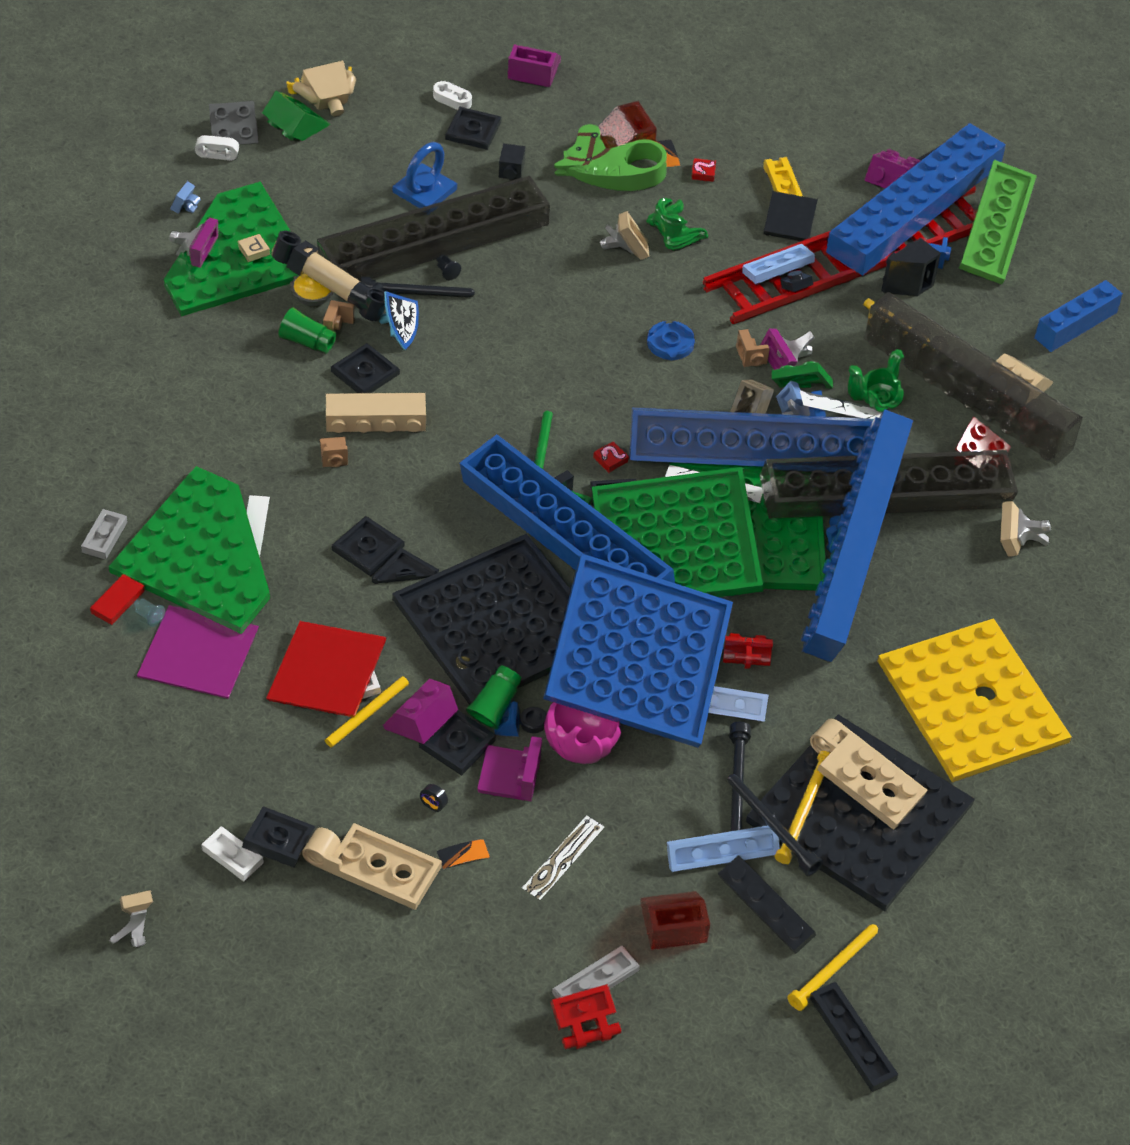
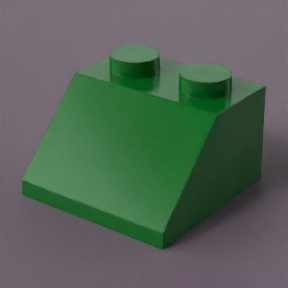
M279 91L274 92L262 112L269 119L267 122L277 129L281 128L283 130L282 134L290 140L296 138L304 141L330 125L329 122L302 101Z

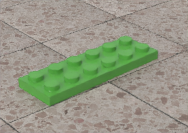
M997 160L993 161L959 269L1001 285L1003 284L1037 175Z

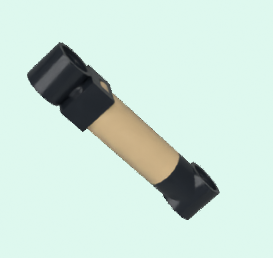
M284 230L279 232L271 252L272 257L276 261L287 264L286 267L299 276L305 273L359 309V313L363 318L369 321H379L382 318L386 307L383 286L380 283H376L369 288L318 254L319 248L306 240L301 243V239L297 234Z

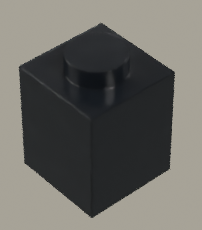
M503 143L499 160L498 178L521 181L525 164L526 146Z

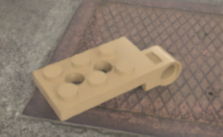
M835 719L826 720L810 738L811 746L818 754L820 751L830 752L817 770L893 830L927 792V789ZM866 771L873 776V780L864 779L860 772ZM882 789L892 790L895 797L886 796Z
M355 823L342 843H340V839L332 831L326 828H317L302 850L303 857L310 864L414 910L417 909L442 867L441 860ZM380 859L386 864L377 868L372 866L371 862ZM405 870L410 872L411 875L408 878L402 879L397 877L396 873Z

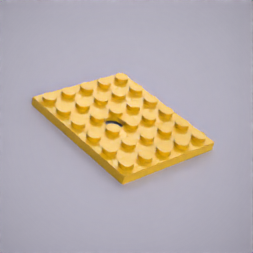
M994 618L878 656L877 661L952 782L1070 743L1072 736ZM982 686L989 687L995 692V698L988 700L986 697L977 696L975 690Z

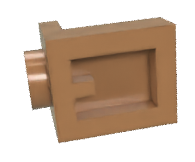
M331 300L323 319V325L335 332L336 329H341L342 322L353 324L355 320L354 305Z
M748 329L739 330L736 348L743 366L767 364L769 346H756V341L754 338H751Z
M345 437L320 439L323 467L348 465V449Z

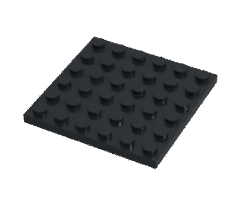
M524 534L392 593V600L470 705L501 665L508 667L522 677L516 689L550 673L571 590L530 537Z
M838 714L834 718L835 720L842 723L927 789L924 797L893 830L824 776L797 838V841L806 851L816 852L823 860V865L819 870L885 912L971 808L975 798ZM811 745L761 799L764 806L787 830L791 826L818 763V753ZM866 771L860 772L864 779L873 780V776ZM882 789L886 796L895 797L892 790ZM754 810L747 815L746 823L752 827L768 826ZM779 838V844L782 845L783 842Z

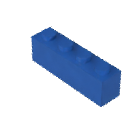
M1107 280L1103 281L1040 318L1035 339L1050 352L1054 351L1116 314L1123 293Z

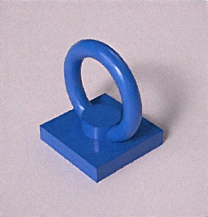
M431 142L420 148L412 158L406 176L393 186V193L428 213L456 191L457 183L440 174L444 163L443 147L439 143ZM434 151L435 162L432 168L421 163L426 155Z

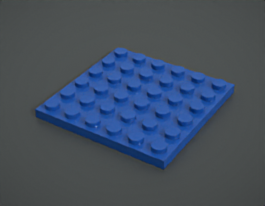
M581 554L543 699L611 721H619L621 724L699 748L703 739L733 602Z

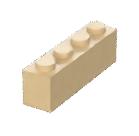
M425 393L326 394V432L426 431Z

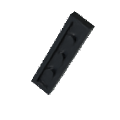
M739 855L718 873L719 877L795 954L816 936L815 931Z
M836 981L812 992L810 995L811 1002L871 1092L896 1081L899 1074Z

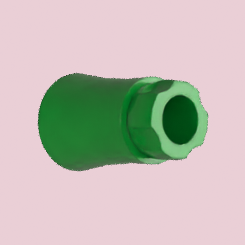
M292 307L285 314L281 322L278 336L281 339L296 342L315 351L319 350L322 353H328L334 345L336 333Z
M501 665L495 675L490 677L476 699L466 708L467 713L478 722L498 730L502 718L517 692L516 688L520 684L522 677L515 671Z

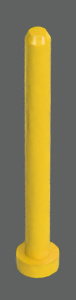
M875 924L869 925L800 991L793 990L787 996L790 1005L798 1011H802L808 1005L807 999L811 993L818 990L878 933V927Z

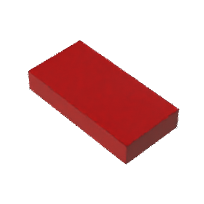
M123 574L90 607L91 614L113 625L145 592L144 585Z

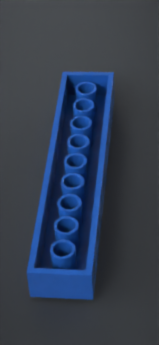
M969 123L829 232L826 253L863 276L987 177L993 161L1002 162L1006 144Z
M632 407L629 458L636 461L857 471L859 464L856 463L860 450L864 449L866 444L863 442V438L867 428L871 427L874 419Z
M884 409L879 418L875 416L871 427H868L865 432L863 442L866 444L864 449H861L858 454L856 463L859 466L857 471L853 472L849 485H852L851 492L846 494L843 502V507H846L844 514H841L838 519L836 529H839L837 537H833L829 547V551H832L830 559L827 558L823 566L822 573L825 576L823 581L819 582L815 592L818 599L816 604L813 603L808 615L811 622L809 627H805L801 637V641L805 642L802 652L832 662L846 644L913 423L912 419Z
M497 434L459 463L463 482L573 569H577L581 554H585L675 583L673 568Z

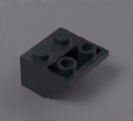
M922 238L913 243H908L897 253H892L886 260L887 265L881 291L884 294L919 296L932 288L941 253Z

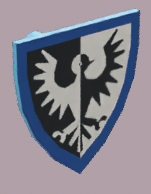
M384 292L386 313L382 315L379 322L381 324L389 322L391 337H395L403 350H406L412 343L418 328V301L390 292Z

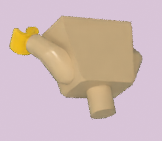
M339 61L305 69L302 73L301 82L297 77L294 78V83L287 81L286 84L290 94L298 93L308 102L314 104L318 110L329 108L331 115L335 117L344 113L342 104L347 103L349 95L353 93L356 77L352 73V67H348V70H345L344 62Z

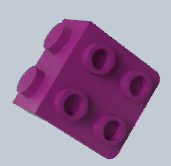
M891 149L881 151L872 156L864 181L887 188L918 164L920 160L913 157L905 159L899 156V152Z

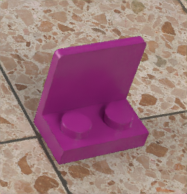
M532 736L530 746H524L523 751L487 746L478 784V792L532 802L541 760L542 738Z

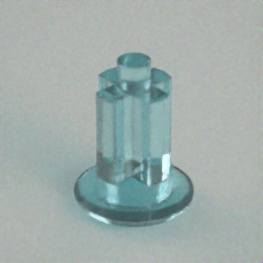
M143 598L140 601L136 600L133 604L136 607L135 612L146 618L148 625L151 627L158 625L165 616V608L162 605L155 606Z

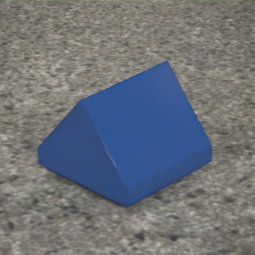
M514 701L509 704L498 730H495L496 735L519 737L520 711L517 702Z

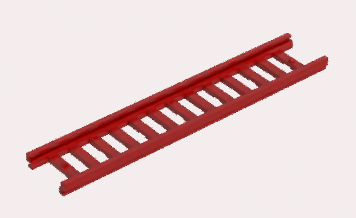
M975 186L954 202L972 222L974 221L976 211L963 197L974 194L976 191ZM946 208L940 215L954 230L945 233L933 219L925 226L935 237L927 240L918 231L911 238L914 241L922 238L927 243L942 245L943 237L948 238V244L969 236L973 223L964 226L950 209ZM828 231L703 278V285L706 292L723 287L741 308V310L734 312L730 317V322L734 325L862 275L826 253L830 232ZM803 244L813 253L821 250L840 272L831 276L815 258V262L808 264V266L818 276L819 281L814 282V285L792 292L782 289L781 277L779 275L768 280L781 295L771 298L760 283L755 284L743 274V265ZM901 244L898 248H896L897 251L893 253H897L898 251L903 249L906 246V244ZM891 254L886 256L883 260H881L878 264H876L864 275L885 268L887 265L886 260ZM797 268V269H794V270L789 271L788 273L793 272V271H800V269ZM743 279L761 302L751 305L735 286L734 282Z

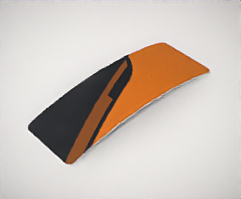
M672 140L655 141L666 150L667 167L680 166Z
M484 839L456 844L437 851L439 859L442 861L443 869L468 861L490 858Z

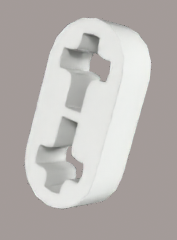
M445 81L437 82L434 85L433 97L435 100L457 110L459 107L469 109L472 106V94L469 91Z
M200 136L195 146L196 154L202 158L234 160L239 151V143L227 137Z

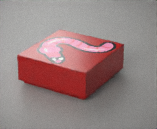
M694 158L691 179L714 182L716 161Z
M613 441L596 450L593 458L610 473L628 463L629 456Z

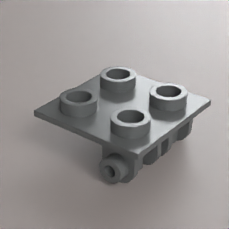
M254 101L209 104L212 136L232 138L239 145L258 143Z

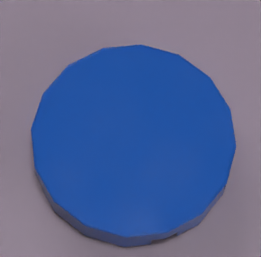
M666 321L659 322L652 326L648 332L647 339L649 350L654 355L667 360H678L688 356L693 351L695 342L693 331L687 325L672 321V324H666Z

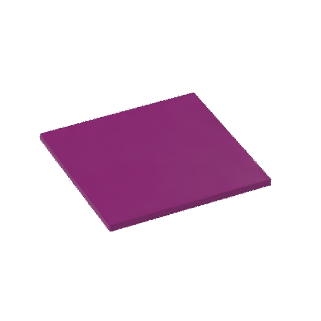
M169 605L137 677L229 699L259 626L249 624L245 631L240 634L192 610Z

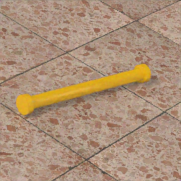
M828 751L819 752L817 766L788 830L796 840L824 775L817 769L830 754ZM783 843L781 849L776 851L774 857L782 864H789L792 859V851Z

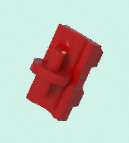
M730 633L729 636H725L723 663L744 664V669H750L751 665L770 666L773 639H767L766 636L762 635L746 638L740 636V634Z

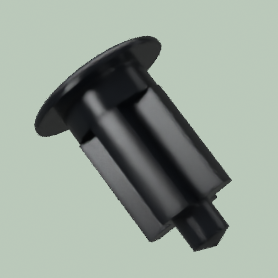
M443 255V257L439 256L436 259L438 262L437 266L442 270L444 279L453 280L461 273V265L456 261H451L448 256Z

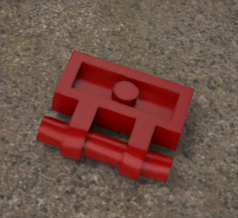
M608 984L556 998L550 1002L558 1029L571 1028L572 1036L562 1038L565 1050L576 1047V1049L584 1048L587 1043L601 1040V1042L611 1040V1036L621 1034L620 1024L617 1022L608 1025L606 1019L607 1016L616 1013ZM593 1020L596 1021V1029L583 1032L581 1024Z

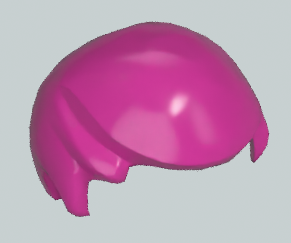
M554 702L550 705L545 720V734L553 750L565 760L579 764H593L598 762L600 758L607 756L618 741L621 731L619 729V721H611Z

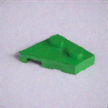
M808 361L803 363V365H785L780 367V369L772 370V380L780 388H784L790 381L798 383L800 388H811V383H824L825 389H833V379L818 362Z

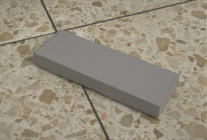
M620 946L554 987L552 994L556 998H560L608 984L609 989L638 972L640 966L626 949Z

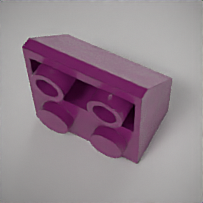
M514 45L508 59V79L550 87L560 64L561 56L554 52Z

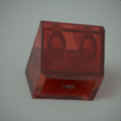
M639 101L617 106L598 126L600 129V139L607 149L636 140H652L656 142L657 128Z
M696 891L640 898L651 950L707 943L710 921L705 900Z

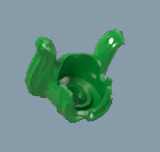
M671 198L660 199L655 206V212L650 214L646 220L649 225L659 230L664 237L665 247L671 250L681 249L696 241L708 238V232L705 229L688 228L685 226L688 221L678 215L684 209L682 200H678L675 204L671 205Z
M898 349L892 351L888 358L887 368L871 370L864 377L858 366H849L848 394L855 401L864 400L871 408L878 412H883L884 409L896 408L904 396L901 381L898 380L900 361L904 358L902 351Z

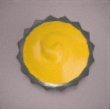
M305 273L301 276H294L293 281L290 282V290L293 292V295L297 297L298 301L308 306L324 304L333 295L331 290Z

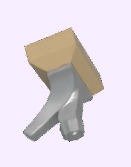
M627 211L619 214L615 230L607 224L605 229L611 236L600 241L602 249L622 247L631 254H635L639 259L649 257L648 240Z
M1013 501L1002 503L1001 543L1007 556L1018 555L1021 545H1024L1027 540H1035L1043 545L1049 543V537L1044 534L1051 530L1048 520H1029Z
M150 890L120 898L122 911L131 914L129 923L110 938V942L114 944L132 931V946L138 947L145 944V936L142 937L147 908L153 902Z

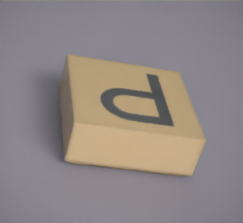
M260 234L238 241V247L248 262L270 255V249Z

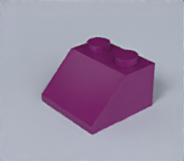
M428 679L383 724L384 729L424 744L458 710L450 686Z

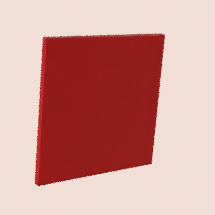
M299 621L266 699L277 703L355 718L387 640L386 637Z

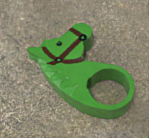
M589 124L582 126L578 130L576 143L567 151H564L563 160L554 164V167L558 169L555 171V175L572 176L582 182L611 190H643L658 185L666 177L667 153L661 144L652 140H636L607 149L602 140H600L599 127ZM640 159H649L658 163L650 168H638L631 165L632 162Z

